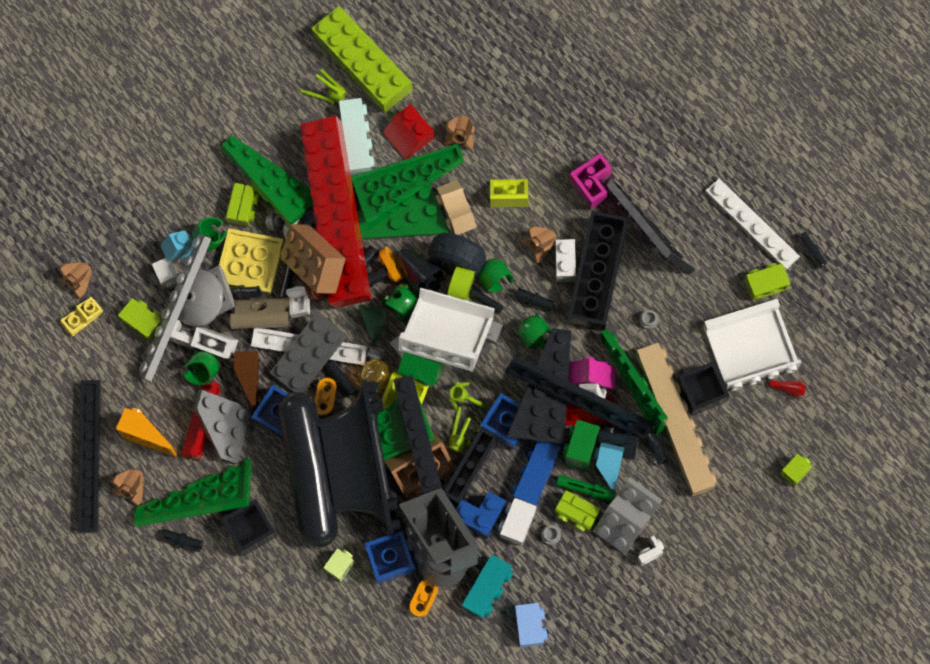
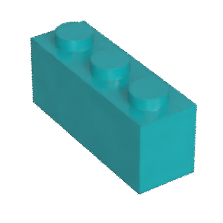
M491 554L463 602L462 609L482 620L485 616L489 617L494 609L491 606L495 599L499 600L504 591L501 589L504 582L509 583L514 574L511 572L512 565Z

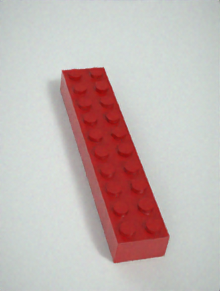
M335 115L300 124L317 232L346 258L336 293H327L329 304L334 308H340L370 301L372 298L342 122Z

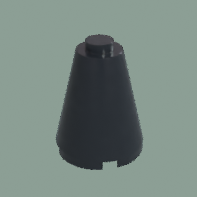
M409 248L402 249L397 253L396 263L418 299L420 288L434 292L440 289L439 283L441 280L445 281L446 272L441 267Z

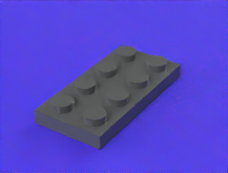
M317 312L270 373L292 391L305 392L348 335Z

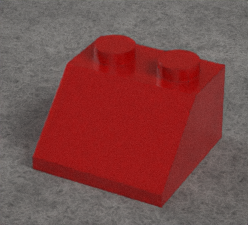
M412 104L396 114L382 132L405 160L435 139L434 130Z

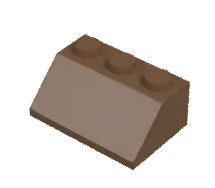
M433 432L435 440L431 441L430 444L439 479L442 480L451 475L455 466L443 442ZM411 450L385 460L390 474L406 500L422 492Z

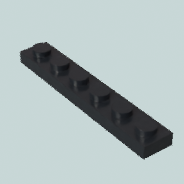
M413 375L393 379L422 494H426L442 487Z

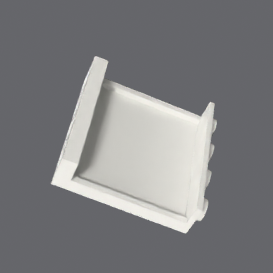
M420 288L418 302L405 332H402L399 337L398 350L473 371L493 322L494 308Z
M778 299L704 322L703 328L727 389L731 388L732 391L738 390L743 387V384L750 383V385L761 382L762 378L768 377V379L778 377L781 372L786 371L788 374L798 370L797 367L800 366L801 360H797L779 312L780 304Z

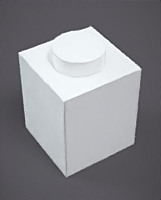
M164 258L152 264L163 289H171L177 285L178 274L172 261L168 262L167 258Z

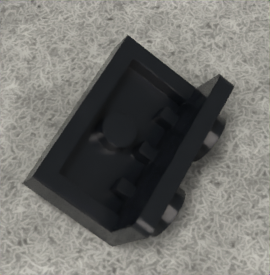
M606 424L600 426L597 448H600L601 443L624 447L622 457L635 459L638 436L624 429L616 428L614 425Z

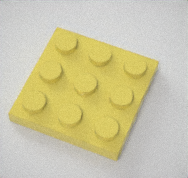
M228 228L219 263L224 270L228 285L231 287H238V285H244L245 287L260 286L261 293L271 294L284 239Z

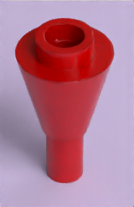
M770 380L769 387L781 389V391L797 399H800V396H804L806 391V385L803 384V380L783 382Z

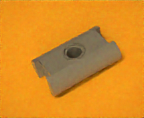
M290 298L234 300L235 307L233 308V314H230L231 329L290 326L288 316Z

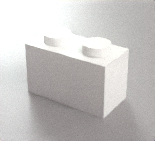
M575 239L556 240V283L575 282Z
M197 327L191 346L223 358H233L238 340L204 327Z
M514 498L513 503L509 502L505 511L508 514L505 521H501L498 531L501 532L500 537L522 546L537 506Z

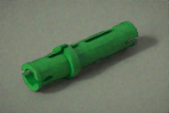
M559 475L557 487L592 496V499L599 498L610 502L615 499V490L600 487V484L597 483L593 485Z

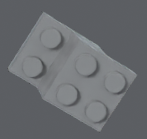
M629 478L617 497L610 503L593 532L626 554L637 536L648 524L662 499L632 478Z

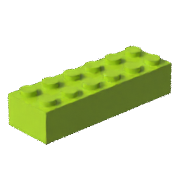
M340 6L311 28L313 37L384 113L413 90L412 82Z

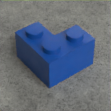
M488 492L480 508L462 500L456 511L469 530L488 539L506 506V500Z

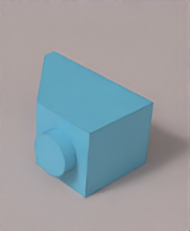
M186 231L168 234L160 245L168 262L186 258L190 255L192 251V237Z
M601 443L600 448L596 447L594 459H597L596 466L611 489H615L624 447Z

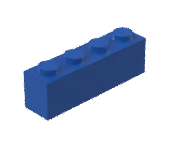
M537 442L535 449L531 447L527 456L530 460L527 466L523 465L519 474L522 478L519 483H515L511 493L514 494L513 500L517 498L529 504L537 505L563 445Z

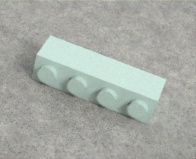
M361 98L339 101L351 176L371 171V167H375L374 157L369 155V150H372L371 138L367 139L366 134L370 132L369 122L364 120V115H367L366 104H362Z

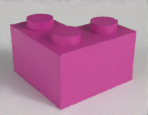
M601 153L570 173V183L591 210L607 199V191L600 182L611 176L612 167Z
M584 357L580 361H569L568 381L577 386L580 384H598L600 389H606V392L615 390L616 367L608 365L607 362L596 361L593 357Z

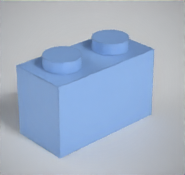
M539 603L516 605L515 611L520 648L544 645V640L547 639L546 627L542 628L541 620H545L544 608H540Z

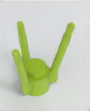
M320 69V73L327 80L318 74L315 77L330 88L328 91L330 98L310 91L300 90V93L328 101L333 105L335 102L339 103V101H342L347 94L345 88L341 87L322 69Z
M456 382V385L450 389L449 401L452 403L454 410L458 409L456 401L461 403L465 400H469L482 408H488L484 403L468 395V391L464 387L469 386V382Z
M458 407L451 437L448 441L450 444L448 448L462 454L465 448L469 449L472 444L470 440L466 443L467 439L463 437L470 418L466 419L460 434L456 435L461 407Z

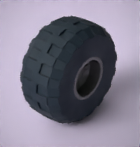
M439 233L433 238L428 250L429 260L450 274H454L456 266L474 271L475 278L480 274L486 260L485 251L481 246L468 238L452 233Z

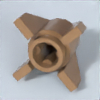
M457 116L448 121L445 129L449 131V134L445 138L444 144L447 146L454 141L455 143L463 144L468 150H472L474 145L472 134L475 131L472 120L467 116Z
M531 226L527 229L529 237L521 240V244L529 246L530 250L535 253V262L539 263L545 259L552 246L556 244V234L549 228Z
M82 262L63 264L59 268L63 277L58 282L59 284H66L70 289H73L77 298L80 299L85 294L90 277L92 276L91 267Z
M128 469L115 475L111 481L116 486L112 495H121L130 499L135 506H139L142 501L143 482L145 481L143 473L138 469Z

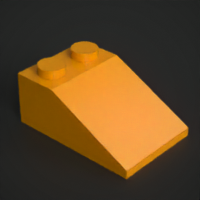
M133 407L131 410L124 409L116 427L122 438L173 457L177 456L171 444L142 414L141 410Z

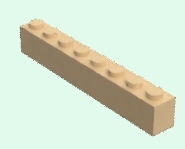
M659 343L637 350L636 356L650 392L655 396L668 417L665 430L691 496L693 497L714 489L717 482L713 471L710 472L708 468L710 464L706 453H702L700 448L702 447L699 435L696 436L694 433V421L692 418H688L686 412L688 411L685 400H681L679 395L681 389L678 382L675 383L673 380L674 372L672 366L667 365L665 360L667 354L664 347L661 348Z

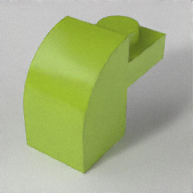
M456 266L447 295L468 301L475 272Z

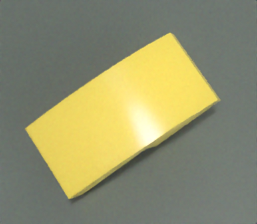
M90 297L76 306L75 311L62 318L60 323L72 337L95 320L103 310Z

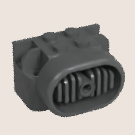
M442 488L399 504V508L404 514L402 523L406 529V544L412 561L421 576L428 583L439 587L454 585L463 578L467 568L477 565L478 543Z

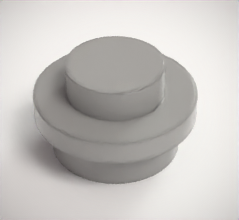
M275 213L266 216V226L269 231L276 232L278 227H281L280 217Z
M645 310L641 313L639 322L642 327L652 329L658 324L659 318L656 312Z
M370 347L366 354L370 357V360L380 362L381 359L386 357L384 354L385 350L378 347Z
M548 525L542 530L541 537L546 544L554 545L559 542L561 532L558 527Z

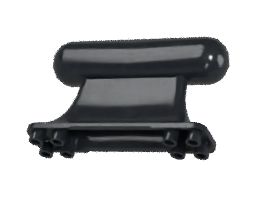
M370 378L362 379L360 394L355 402L342 412L323 419H319L315 400L304 392L290 393L279 404L278 413L299 532L302 540L309 546L322 548L330 545L338 535L336 513L361 512L372 515L384 523L389 535H396L398 530L405 528L402 523V517L396 518L395 510L400 509L399 504L401 502L399 497L392 498L378 427L377 413L384 412L382 400L375 401L374 393H380L379 381H371Z

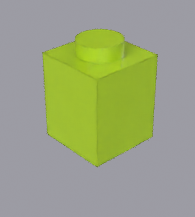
M797 454L782 470L780 475L796 487L811 470V462L805 456Z

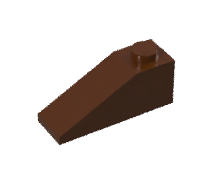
M235 351L234 358H231V370L235 371L243 392L253 412H255L258 408L260 357L258 351Z

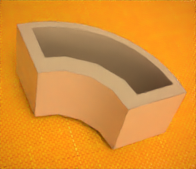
M458 180L437 187L439 195H436L439 206H443L448 218L445 221L449 230L453 229L454 233L459 235L477 228L473 213Z

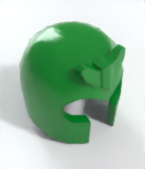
M207 217L201 220L193 229L192 242L200 234L211 239L207 251L216 249L226 237L227 231L220 238V233L212 225L220 227L223 221L215 217Z
M497 258L485 261L478 275L480 282L486 290L493 293L503 290L498 282L503 277H506L509 283L513 281V275L507 265Z
M403 283L399 284L390 296L387 295L381 301L401 322L412 315L418 302L415 294L408 289V285H403Z
M537 313L536 316H529L521 321L518 326V336L528 349H535L545 345L546 339L541 335L544 333L549 334L551 329L546 321Z
M196 350L184 366L186 368L190 364L194 374L187 370L184 377L192 384H208L217 375L219 370V363L216 357L207 351L199 352Z

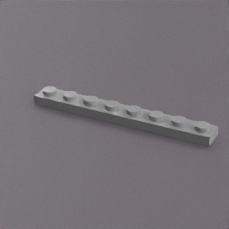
M198 234L192 242V251L185 259V267L177 278L178 284L176 289L170 294L168 308L163 311V320L160 326L156 328L154 333L155 339L149 345L147 358L140 366L139 375L149 381L153 379L211 239Z

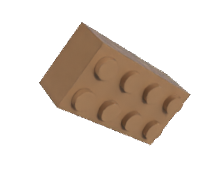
M290 224L286 233L284 248L281 251V260L315 293H336L346 258L310 225Z

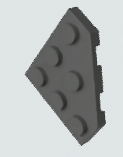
M199 390L194 411L202 421V427L208 440L213 444L216 457L232 464H238L252 408L207 391Z

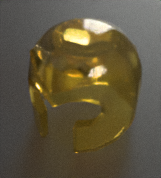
M373 359L365 364L358 377L360 385L361 380L364 378H370L371 381H379L380 393L376 394H382L387 388L393 371L385 361Z

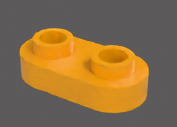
M387 246L379 250L380 255L378 258L388 270L387 275L390 280H395L398 283L405 279L392 251Z
M323 378L317 385L315 403L318 415L322 417L329 416L334 409L337 385L331 378ZM330 386L331 390L326 392L324 388ZM323 404L328 406L326 410L320 409Z
M425 579L420 582L410 603V611L415 617L421 618L429 613L438 594V586L428 583ZM427 586L432 588L430 593L425 592ZM418 604H422L424 606L422 611H418L416 609V606Z

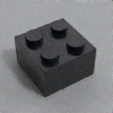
M714 361L678 375L676 382L680 386L681 393L692 416L728 402L730 395Z
M256 499L249 502V506L241 507L222 518L223 523L243 556L277 537L276 532Z

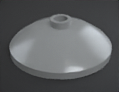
M198 270L178 317L186 325L194 327L205 326L212 322L219 314L223 304V289L214 274L205 270Z

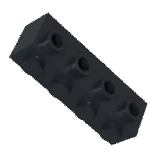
M483 427L480 428L479 432L475 431L470 440L472 444L469 449L465 448L461 455L462 461L459 465L456 464L451 472V475H453L449 482L446 481L442 487L450 502L457 507L466 498L498 443V436Z

